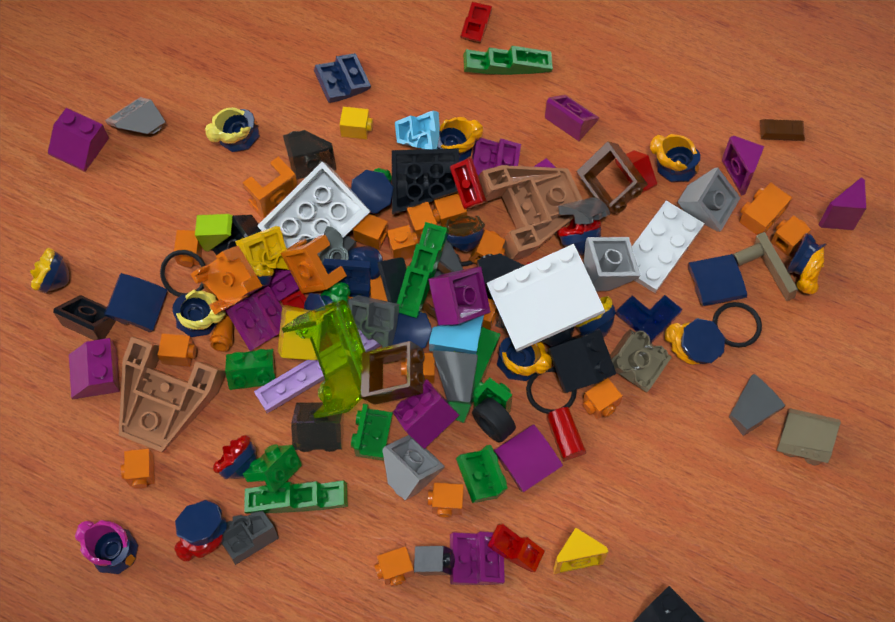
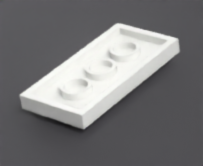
M665 201L632 246L641 275L634 281L656 293L703 229L705 223L670 202Z

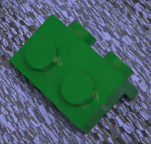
M273 349L226 354L225 373L229 389L264 386L276 379Z
M490 377L485 383L480 382L473 392L475 394L473 399L474 408L485 398L490 397L501 404L508 413L511 412L513 394H511V390L503 383L498 384Z
M363 404L362 411L358 410L356 415V425H359L358 431L353 433L351 439V448H354L355 456L384 461L383 448L388 444L393 412L369 409L368 404Z
M274 444L267 447L264 451L265 453L260 458L251 462L250 467L243 473L246 481H265L269 491L276 492L302 466L293 445L278 446Z
M486 445L481 451L460 454L456 458L472 503L497 499L508 489L506 478L498 464V457L491 445Z

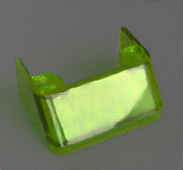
M339 300L301 314L282 328L283 333L295 331L302 339L310 338L325 378L318 389V396L323 405L313 414L314 418L349 412L362 399L361 367L362 353L365 352L348 303L345 300Z

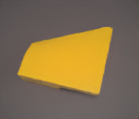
M279 226L271 227L235 241L249 264L257 266L261 263L264 267L289 270L281 255V252L287 248Z

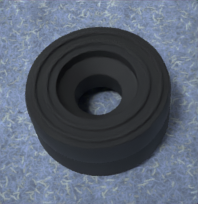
M490 397L485 398L472 411L473 417L480 428L496 442H503L516 429V425L506 409Z

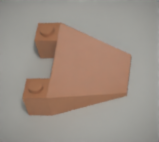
M501 165L483 170L478 176L486 200L502 197L515 224L516 229L509 231L504 237L506 240L503 245L507 257L513 260L530 256L554 236L560 228L566 226L575 218L574 215H559V205L583 200L567 168Z
M131 337L122 364L119 436L164 452L218 394L225 376V370L196 361L189 381H185L155 369L159 358V345L141 338Z

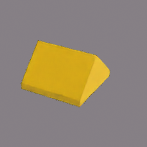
M282 305L278 353L281 358L318 360L323 313Z
M575 528L556 558L553 568L554 574L603 565L608 549L597 540Z

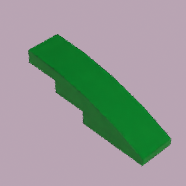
M511 46L509 50L489 47L486 52L466 49L463 54L464 72L516 75L551 72L553 70L551 51Z
M425 222L420 242L415 247L411 265L407 266L397 301L399 313L418 318L430 289L428 279L433 278L449 228Z
M484 327L481 330L476 354L478 355L474 390L485 378L501 334ZM449 402L459 414L455 420L465 423L472 405Z
M344 480L322 484L317 481L301 484L286 482L276 492H270L267 485L245 489L244 513L246 514L259 511L264 513H289L348 507L347 483Z

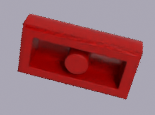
M468 158L451 165L450 169L463 208L468 209L487 202L473 159Z
M562 407L550 412L546 419L563 462L585 455L586 450L570 409Z

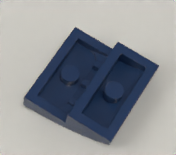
M356 53L336 56L335 62L317 64L314 67V72L328 103L356 96L371 88Z
M733 254L688 263V270L695 282V292L702 306L747 298L746 287Z
M324 258L323 266L328 274L340 266L343 267L347 276L338 283L348 284L350 288L349 297L360 295L370 298L371 261Z
M121 273L117 279L104 316L124 325L130 323L147 332H151L156 324L168 289Z

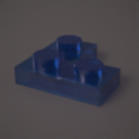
M666 295L650 310L634 296H631L616 311V315L636 332L644 331L648 334L652 343L681 314L683 309Z

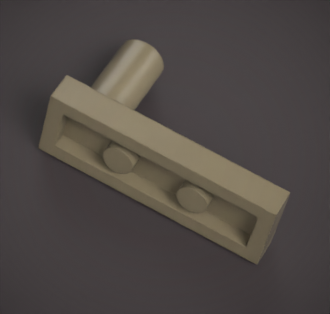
M765 232L756 235L754 245L733 254L738 266L761 257L785 300L789 301L795 298L798 289Z

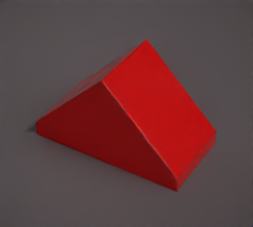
M635 150L627 153V157L648 184L642 189L643 192L657 186L649 155ZM615 159V163L631 184L633 182L618 160Z

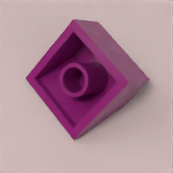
M65 108L53 125L48 154L86 172L109 140L103 124Z
M481 266L450 272L428 279L438 325L460 324L491 312Z
M110 338L87 341L69 354L72 400L120 392L117 348Z

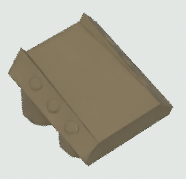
M631 329L622 336V339L610 355L616 372L645 392L651 389L672 358L662 346L652 344L649 335L644 331L634 332Z
M789 408L777 451L789 457H804L807 463L814 466L822 462L828 463L832 456L841 421L840 419Z

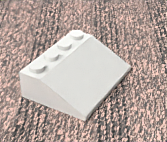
M321 162L257 226L261 231L279 226L285 246L288 249L300 240H308L324 235L327 226L336 229L344 238L371 211L327 163Z
M574 244L487 283L516 351H520L605 313L604 307Z

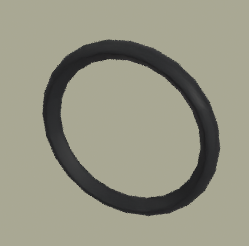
M177 250L170 253L161 264L160 277L164 287L171 294L178 297L188 293L177 292L169 286L165 277V268L169 260L177 255H188L195 258L201 267L206 266L197 254L188 250ZM202 282L200 286L196 289V291H202L204 289Z
M731 302L721 306L713 317V322L716 325L719 315L730 307H741L748 310L757 322V331L753 338L742 343L732 342L725 338L726 345L740 348L749 346L757 341L762 331V322L758 313L752 307L740 302Z
M551 367L546 372H556L554 367ZM535 372L527 383V397L534 408L542 413L549 414L556 409L543 408L533 399L531 387L534 380L541 375ZM577 390L572 391L570 400L563 407H571L576 399Z

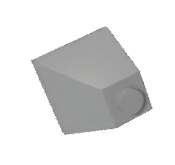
M140 97L106 119L105 122L117 128L154 134L162 128L161 125L165 123V120L151 99Z
M714 168L689 184L678 200V204L686 213L705 223L704 225L715 231H721L741 197L720 169Z
M587 237L584 266L596 291H610L641 276L629 237Z
M410 435L383 448L388 484L404 500L418 494L445 467L426 448L423 449Z

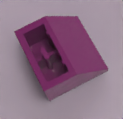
M427 379L423 384V394L407 397L405 400L400 401L393 411V414L404 430L423 449L459 416L452 405Z

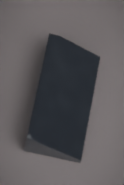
M404 258L377 262L388 302L397 304L407 269Z

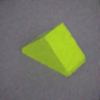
M197 215L195 237L204 251H210L231 236L233 215Z

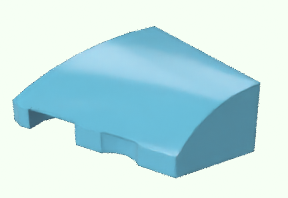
M430 111L418 117L408 116L394 122L397 143L421 149H437L440 129L439 112Z
M484 315L460 324L433 327L429 340V351H456L476 355Z

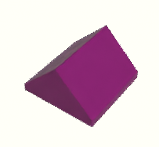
M567 95L549 97L546 102L545 119L577 141H580L599 120L598 116Z
M731 136L722 157V162L742 196L746 194L764 146L737 136Z
M862 177L830 202L818 224L821 228L854 230L866 210L865 180Z

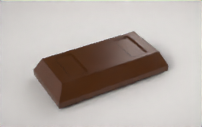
M761 119V139L805 141L804 121Z

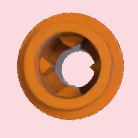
M224 316L222 321L217 323L209 339L210 345L214 350L225 352L233 345V322L229 316Z

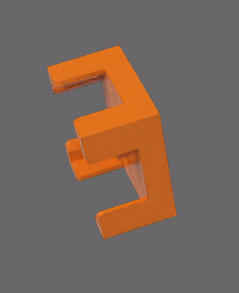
M279 156L271 161V166L280 175L266 186L262 187L253 177H249L242 182L246 191L254 198L253 200L251 198L248 199L249 205L262 219L266 218L298 186L296 174Z
M326 235L318 236L309 243H307L306 239L300 240L281 252L302 294L327 290L347 276L342 266L329 274L323 266L318 253L330 246Z
M239 246L222 251L215 256L216 260L190 274L196 284L207 280L219 300L210 304V308L215 315L236 305L263 286Z

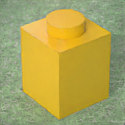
M343 107L340 119L341 137L367 139L368 131L373 129V118H370L369 109Z

